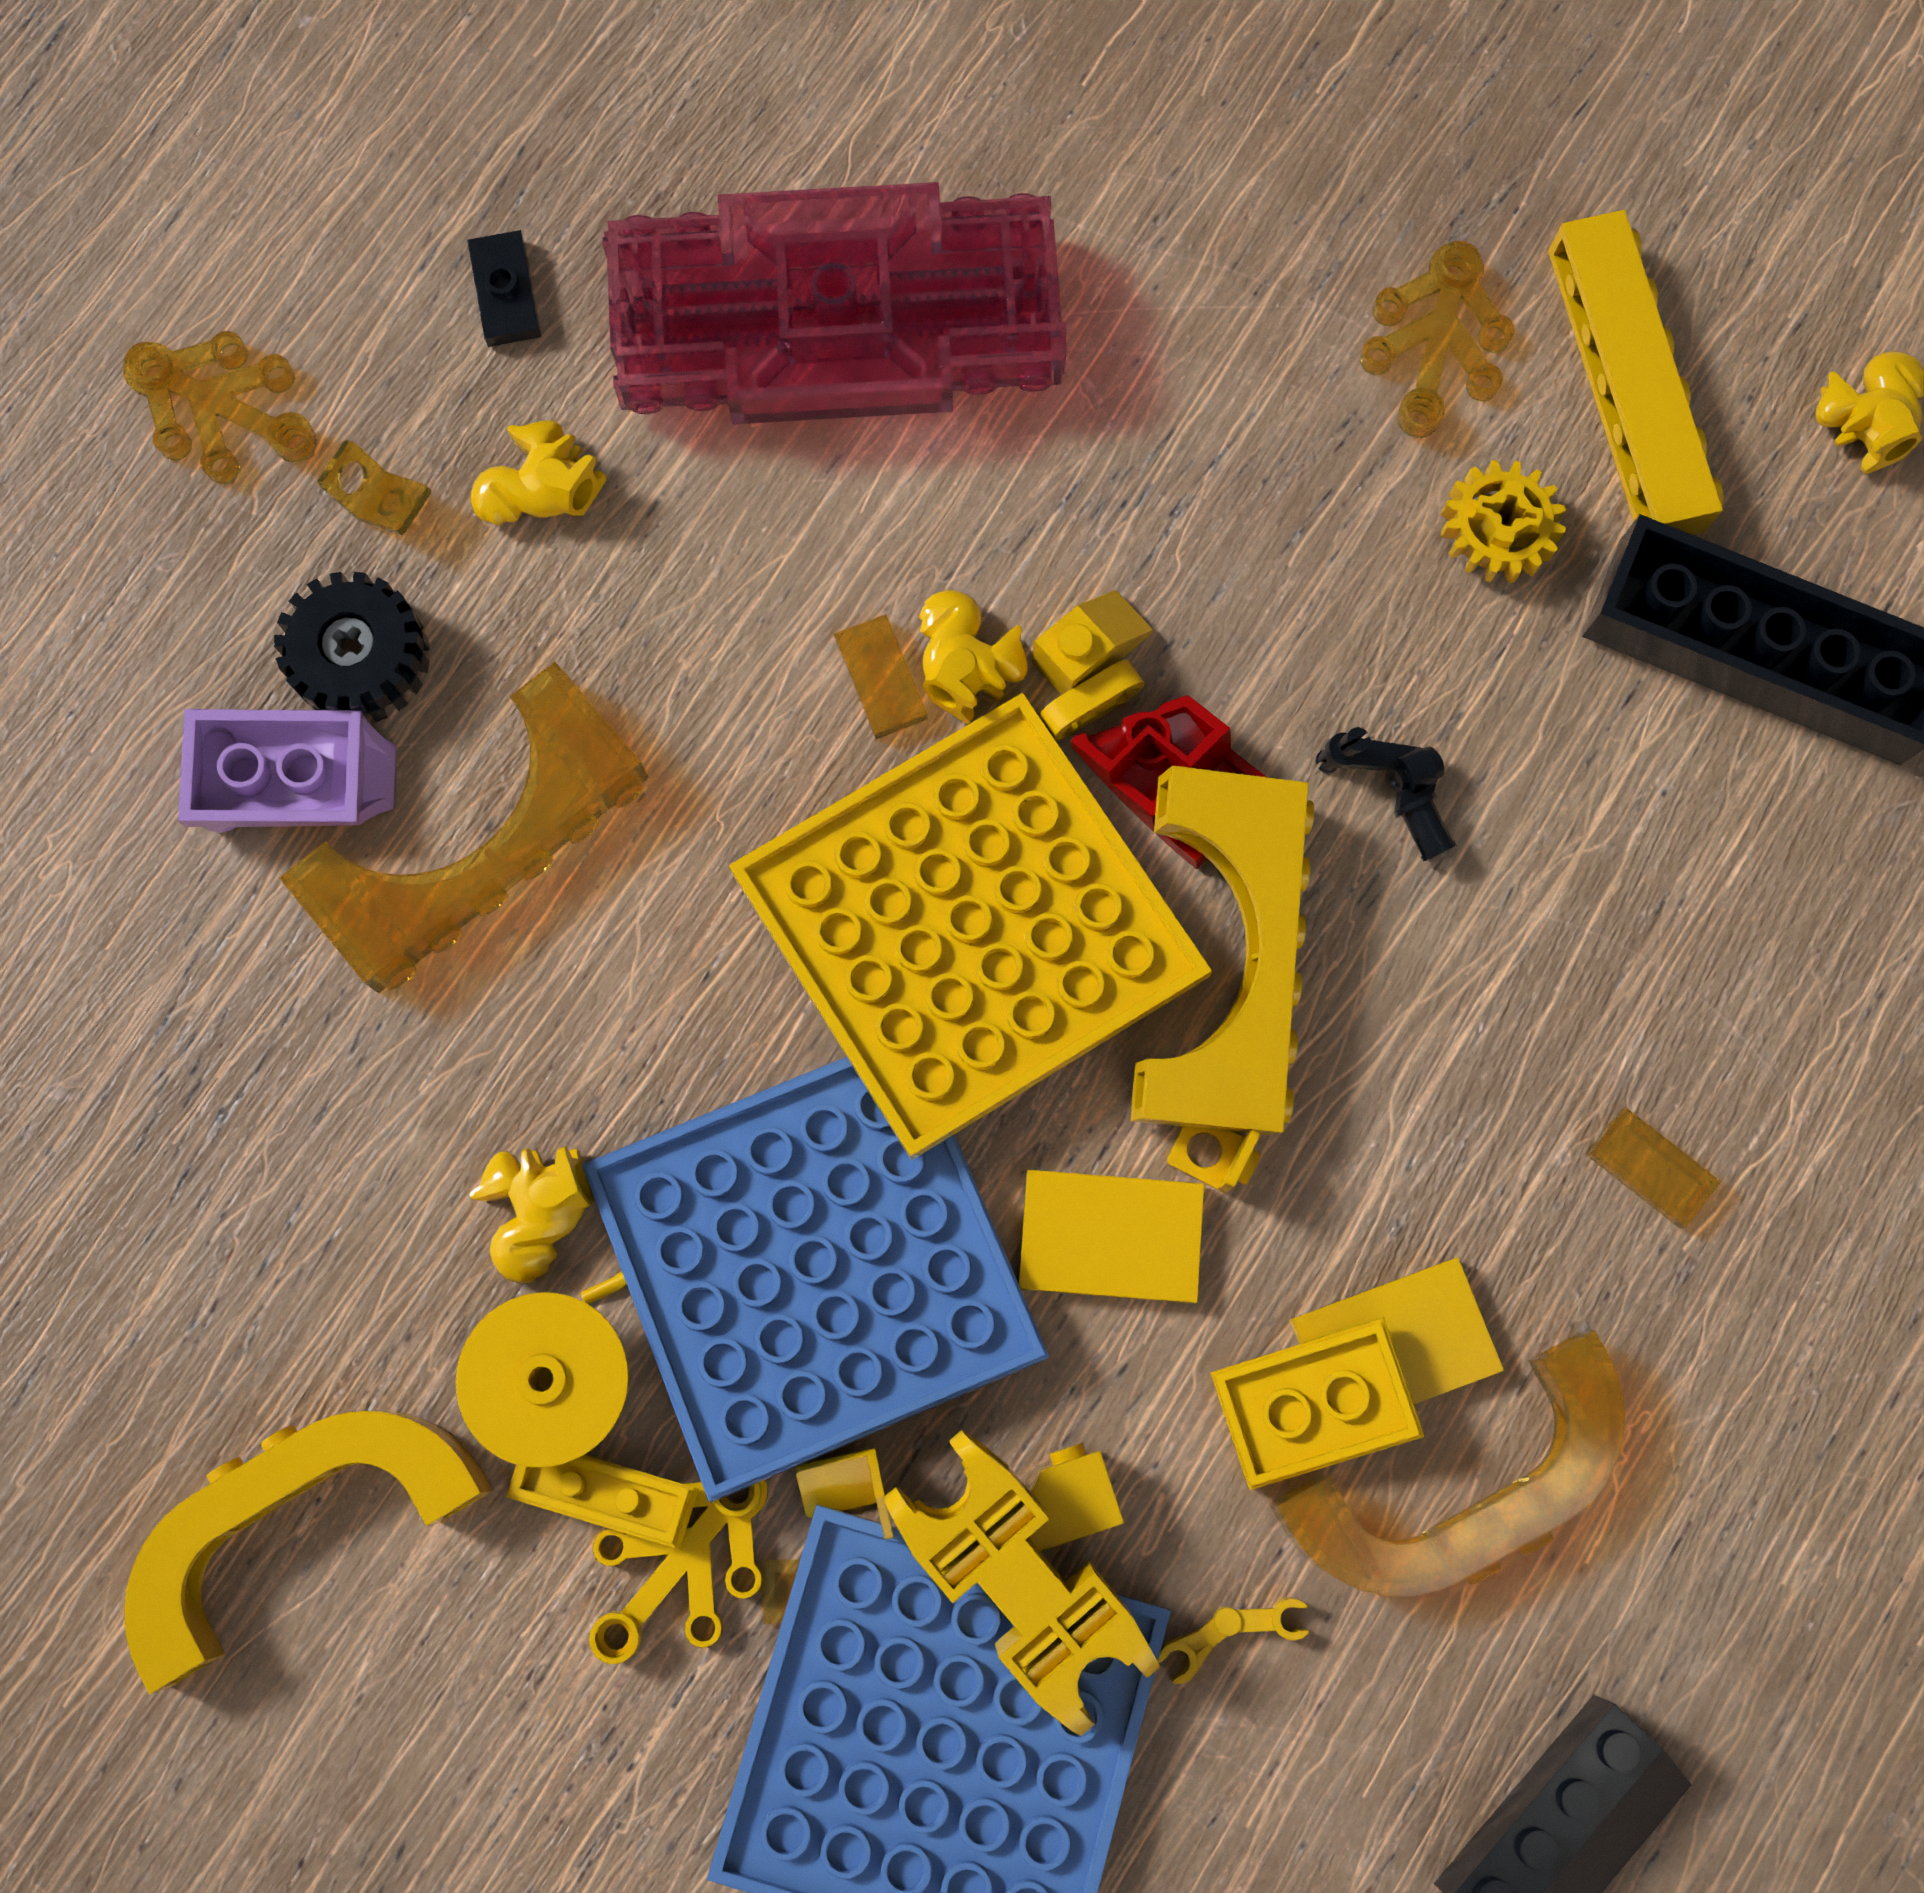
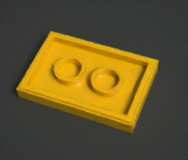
M1027 1170L1018 1282L1020 1289L1196 1304L1198 1301L1204 1184Z
M1458 1257L1289 1319L1298 1344L1384 1317L1414 1404L1504 1371Z
M1384 1317L1210 1373L1249 1490L1425 1437Z

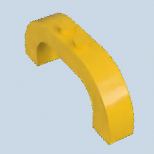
M357 1411L324 1418L297 1431L295 1425L285 1427L264 1439L260 1443L264 1452L246 1463H243L241 1457H237L209 1472L206 1477L210 1484L175 1506L152 1530L140 1549L129 1576L124 1605L126 1639L131 1658L149 1695L172 1687L225 1654L206 1618L202 1605L201 1589L204 1573L210 1559L226 1540L339 1471L358 1463L377 1466L398 1479L411 1497L426 1526L441 1523L493 1491L473 1456L450 1433L423 1418L394 1411Z

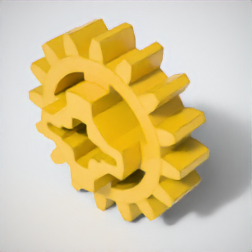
M1491 460L1485 475L1474 466L1467 473L1464 479L1465 482L1456 481L1449 493L1452 500H1447L1441 510V516L1449 521L1445 523L1440 533L1442 538H1455L1456 540L1448 553L1451 558L1462 554L1469 558L1464 571L1470 573L1479 565L1485 568V581L1488 582L1493 580L1498 571H1504L1508 582L1513 583L1520 575L1522 568L1527 574L1533 576L1541 567L1542 560L1550 561L1558 549L1555 543L1560 541L1566 531L1565 526L1556 523L1565 513L1566 507L1562 504H1551L1550 500L1558 488L1555 485H1550L1542 489L1537 484L1542 473L1540 470L1536 469L1526 477L1521 475L1520 461L1515 460L1509 471L1506 472L1502 471L1497 460ZM1497 491L1492 496L1482 495L1487 492ZM1514 546L1525 548L1520 551L1509 552V549Z

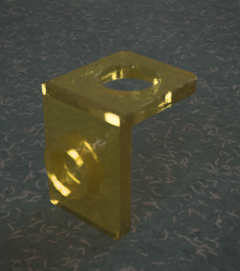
M345 440L318 479L319 487L357 520L399 535L407 532L432 492L423 483L385 471L362 448L350 440ZM357 462L363 470L362 484L355 492L346 493L340 483L341 472L347 464Z

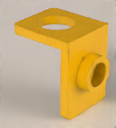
M1182 1127L1167 1157V1164L1226 1194L1234 1188L1237 1182L1246 1185L1251 1178L1261 1157V1153L1253 1150L1260 1133L1251 1130L1245 1137H1242L1232 1131ZM1197 1134H1210L1218 1140L1221 1146V1156L1213 1166L1200 1167L1190 1160L1187 1146L1190 1139Z
M875 1448L802 1464L796 1467V1478L805 1515L808 1518H813L817 1504L844 1511L877 1503L884 1539L894 1538L889 1511L883 1499L886 1495Z

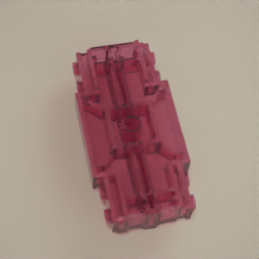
M939 182L718 194L719 215H706L700 212H687L679 217L650 218L644 215H633L624 220L608 221V231H604V237H602L608 269L610 349L617 367V375H613V385L621 410H631L638 414H654L661 411L663 407L686 406L695 411H708L716 408L718 405L728 404L732 424L953 412V391H965L971 395H984L993 392L996 387L1019 386L1021 390L1027 392H1038L1048 389L1051 385H1061L1062 375L1065 373L1067 328L1066 322H1062L1054 219H1050L1051 196L1036 197L1028 193H1019L1005 199L981 200L977 197L965 196L952 202H940Z

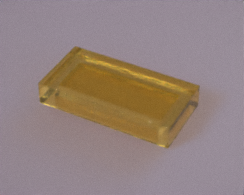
M886 614L834 633L835 642L875 740L928 720L927 711Z
M1626 1107L1617 1112L1585 1154L1680 1229L1686 1228L1721 1183L1719 1179Z

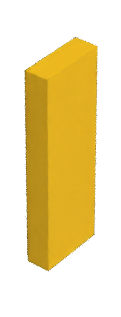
M583 1455L571 1462L552 1467L539 1468L516 1465L506 1497L680 1550L699 1489Z

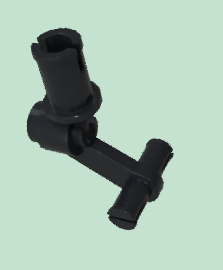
M1355 727L1348 733H1338L1330 738L1325 745V750L1317 754L1316 764L1327 760L1326 763L1318 767L1323 773H1332L1337 768H1357L1387 772L1388 782L1397 792L1393 813L1396 818L1402 816L1422 855L1421 859L1423 862L1457 846L1433 800L1438 798L1434 792L1437 779L1444 775L1443 760L1434 748L1430 746L1421 748L1371 740L1370 737L1363 739L1361 737L1368 732L1363 728Z

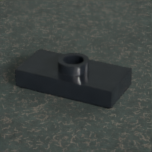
M521 230L467 240L483 334L487 346L491 347L542 337L526 246Z

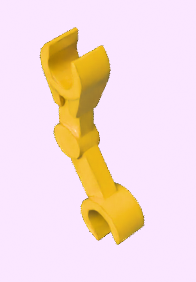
M1285 1597L1275 1602L1272 1608L1233 1609L1228 1606L1220 1607L1214 1612L1213 1618L1198 1630L1163 1643L1158 1662L1161 1663L1173 1651L1180 1650L1185 1652L1188 1661L1185 1669L1171 1678L1174 1684H1184L1196 1674L1212 1648L1227 1636H1233L1238 1632L1275 1631L1286 1640L1296 1641L1308 1635L1309 1631L1305 1628L1284 1629L1281 1624V1615L1287 1608H1307V1605L1297 1598Z

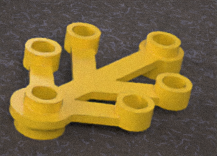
M767 1480L749 1486V1495L742 1503L732 1501L729 1496L711 1503L708 1501L702 1482L684 1483L699 1489L693 1507H709L692 1527H687L680 1550L612 1529L603 1530L596 1536L593 1542V1554L597 1561L605 1566H616L627 1558L668 1555L622 1611L609 1612L593 1624L589 1634V1644L593 1654L600 1661L607 1664H619L628 1660L636 1653L642 1640L640 1627L686 1572L690 1616L685 1623L687 1640L696 1647L706 1648L713 1645L721 1637L724 1625L720 1614L715 1611L711 1542L727 1524L732 1566L729 1567L725 1575L726 1588L731 1595L740 1599L750 1598L755 1595L763 1584V1572L760 1566L755 1563L752 1518L763 1509L767 1501ZM608 1535L619 1537L623 1543V1551L618 1558H609L602 1550V1543ZM740 1567L751 1569L755 1575V1584L750 1590H740L733 1582V1575ZM707 1616L712 1619L715 1625V1633L711 1638L701 1639L696 1636L693 1624L697 1617ZM613 1624L624 1626L628 1632V1641L623 1647H614L607 1639L608 1629Z

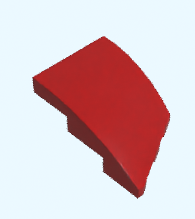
M1189 695L1163 703L1155 711L1138 712L1124 717L1118 726L1090 736L1083 732L1071 740L1072 748L1091 770L1153 832L1158 777L1171 766L1266 777L1231 749L1230 727ZM1156 834L1196 870L1207 860L1203 854L1184 842Z

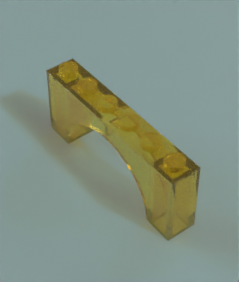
M555 661L510 696L522 715L527 728L530 743L529 771L525 787L512 814L496 834L483 846L461 860L443 868L417 874L397 875L380 873L360 867L345 859L325 841L279 877L360 979L377 993L382 992L385 988L388 990L396 989L407 982L416 972L415 964L432 951L440 953L452 946L461 937V928L478 914L484 917L497 910L508 898L506 892L523 878L531 880L542 874L552 864V855L569 841L572 844H576L587 838L597 828L599 824L597 819L614 805L617 808L626 806L643 790L642 783L649 777L641 761Z

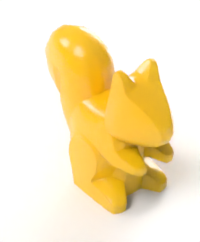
M1884 352L1869 360L1864 368L1863 386L1867 393L1858 394L1835 371L1828 374V386H1823L1820 390L1821 399L1815 411L1817 423L1824 427H1842V433L1834 441L1837 447L1858 440L1864 442L1868 450L1860 466L1864 475L1901 461L1921 442L1922 435L1920 429L1923 415L1918 399L1924 396V370L1919 360L1905 352Z
M544 420L524 426H508L507 432L514 440L515 445L528 456L520 470L500 465L490 467L479 474L471 490V506L476 516L484 522L488 521L498 526L504 522L514 523L519 519L522 512L537 518H548L560 514L584 516L606 482V475L601 471L594 470L597 461L596 457L588 454L576 462L582 449L578 445L573 446L576 439L573 434L564 435L563 427L556 421Z
M943 590L934 593L924 602L925 605L918 616L922 621L920 631L923 635L930 638L923 654V670L925 675L923 688L931 702L962 722L970 724L974 719L975 712L973 708L977 705L976 694L979 691H983L991 697L1001 700L1004 696L1002 691L1006 687L1005 681L1015 683L1024 680L1026 677L1028 663L1020 641L1022 627L1020 625L1014 626L994 645H988L976 638L982 625V612L975 599L957 590Z
M567 1146L558 1148L555 1152V1164L544 1167L538 1150L523 1149L521 1164L512 1153L500 1151L492 1157L486 1166L480 1185L471 1191L470 1198L472 1200L487 1202L509 1197L514 1207L516 1217L498 1228L492 1237L490 1245L493 1265L506 1280L526 1284L534 1282L536 1278L546 1274L549 1271V1264L557 1257L553 1243L570 1234L580 1220L584 1209L593 1204L594 1196L582 1167L584 1161L578 1149L568 1150Z

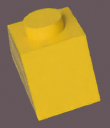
M1114 590L1077 605L1034 641L1032 664L1062 695L1122 660L1153 633V629L1120 593Z
M1082 1442L1049 1453L1052 1465L1039 1469L1029 1489L1045 1508L1049 1517L1046 1523L1028 1537L1039 1551L1124 1524L1101 1451L1094 1450L1086 1453Z

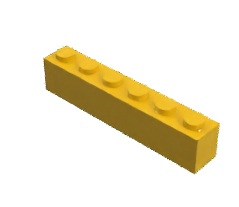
M1625 209L1562 223L1548 249V254L1633 521L1641 514L1691 535L1703 533L1723 511V489L1720 481L1711 475L1706 459V437L1703 430L1699 426H1695L1689 407L1691 400L1690 388L1687 380L1683 376H1679L1673 358V336L1668 327H1663L1657 309V287L1651 277L1647 278L1641 260L1642 243L1640 235L1636 229H1631Z

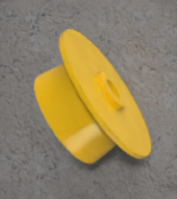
M549 1292L522 1295L508 1300L489 1312L476 1325L467 1338L460 1354L456 1371L457 1401L461 1415L472 1435L488 1451L507 1462L520 1466L539 1468L571 1462L587 1454L600 1444L613 1429L621 1415L629 1384L626 1353L611 1323L586 1302L568 1295Z

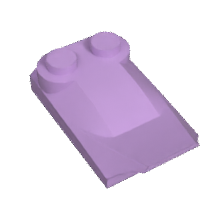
M184 709L178 821L184 827H204L208 831L218 833L231 831L236 827L360 825L371 817L394 809L396 745L380 735L366 720L361 711Z

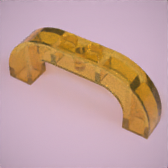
M1596 1331L1578 1332L1527 1360L1549 1398L1554 1415V1433L1549 1450L1539 1465L1531 1472L1421 1534L1403 1540H1383L1365 1530L1351 1514L1331 1476L1319 1475L1269 1503L1289 1540L1306 1559L1329 1576L1366 1592L1393 1597L1430 1594L1454 1585L1463 1579H1466L1468 1585L1479 1583L1501 1569L1497 1560L1517 1549L1521 1555H1527L1549 1544L1554 1539L1550 1530L1579 1514L1601 1492L1615 1468L1622 1448L1625 1430L1624 1397L1615 1366Z

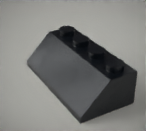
M1593 1695L1433 1884L1443 1893H1602L1692 1784L1664 1749L1616 1704Z

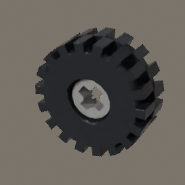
M354 571L353 582H349L342 572L329 574L331 585L325 587L318 579H315L306 584L312 594L303 599L296 592L288 601L295 609V612L292 616L281 612L277 624L285 632V635H274V647L282 655V657L276 658L279 670L287 677L285 680L313 710L361 711L363 715L370 714L376 722L388 718L384 708L393 704L398 711L403 709L408 703L402 694L409 689L417 695L423 684L416 675L418 671L428 673L430 662L423 651L430 650L428 638L422 631L424 629L422 623L398 590L394 592L389 583L379 577L373 583L366 573ZM359 635L358 641L363 646L362 651L359 654L349 651L341 657L344 651L339 646L341 644L340 640H345L346 638L353 640Z

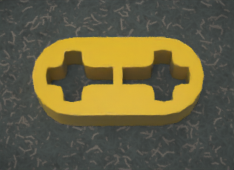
M1124 659L1053 700L1041 711L1039 716L1055 741L1061 740L1129 701L1143 689L1145 683L1131 661Z

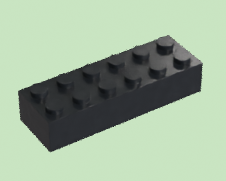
M1639 514L1620 539L1582 637L1898 765H1902L1924 750V627Z

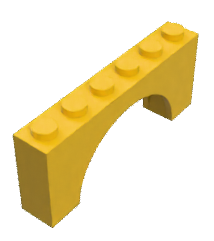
M1171 766L1158 777L1154 834L1168 836L1193 847L1212 862L1223 875L1237 900L1242 915L1246 938V961L1242 983L1236 1000L1222 1024L1207 1040L1179 1057L1165 1059L1148 1058L1135 1063L1130 1121L1249 1133L1251 1130L1260 1133V1135L1283 1133L1284 1123H1289L1293 1113L1294 1096L1292 1089L1287 1088L1288 1065L1294 1063L1298 1049L1297 1032L1291 1029L1292 1006L1296 1007L1298 1005L1302 992L1301 973L1295 972L1296 951L1302 947L1306 935L1305 915L1299 914L1301 892L1306 890L1310 878V860L1308 857H1303L1305 835L1310 833L1314 821V803L1311 800H1307L1309 782Z

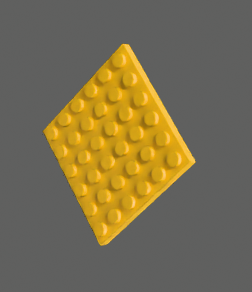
M1023 693L729 865L735 880L911 1161L1203 982L1212 973L1203 956Z

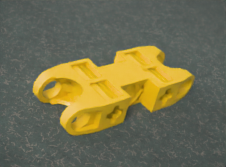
M961 1430L949 1440L953 1449L963 1460L961 1463L967 1477L965 1492L958 1502L947 1508L939 1509L926 1506L919 1499L913 1503L897 1486L883 1497L884 1502L913 1557L952 1603L958 1600L976 1583L981 1586L1014 1626L995 1643L998 1658L1040 1707L1072 1732L1083 1736L1095 1725L1093 1718L1084 1707L1078 1689L1080 1674L1088 1663L1097 1658H1115L1127 1666L1134 1663L1147 1678L1161 1666L1127 1605L1090 1561L1065 1581L1028 1537L1049 1520L1045 1508L1005 1461L972 1435Z

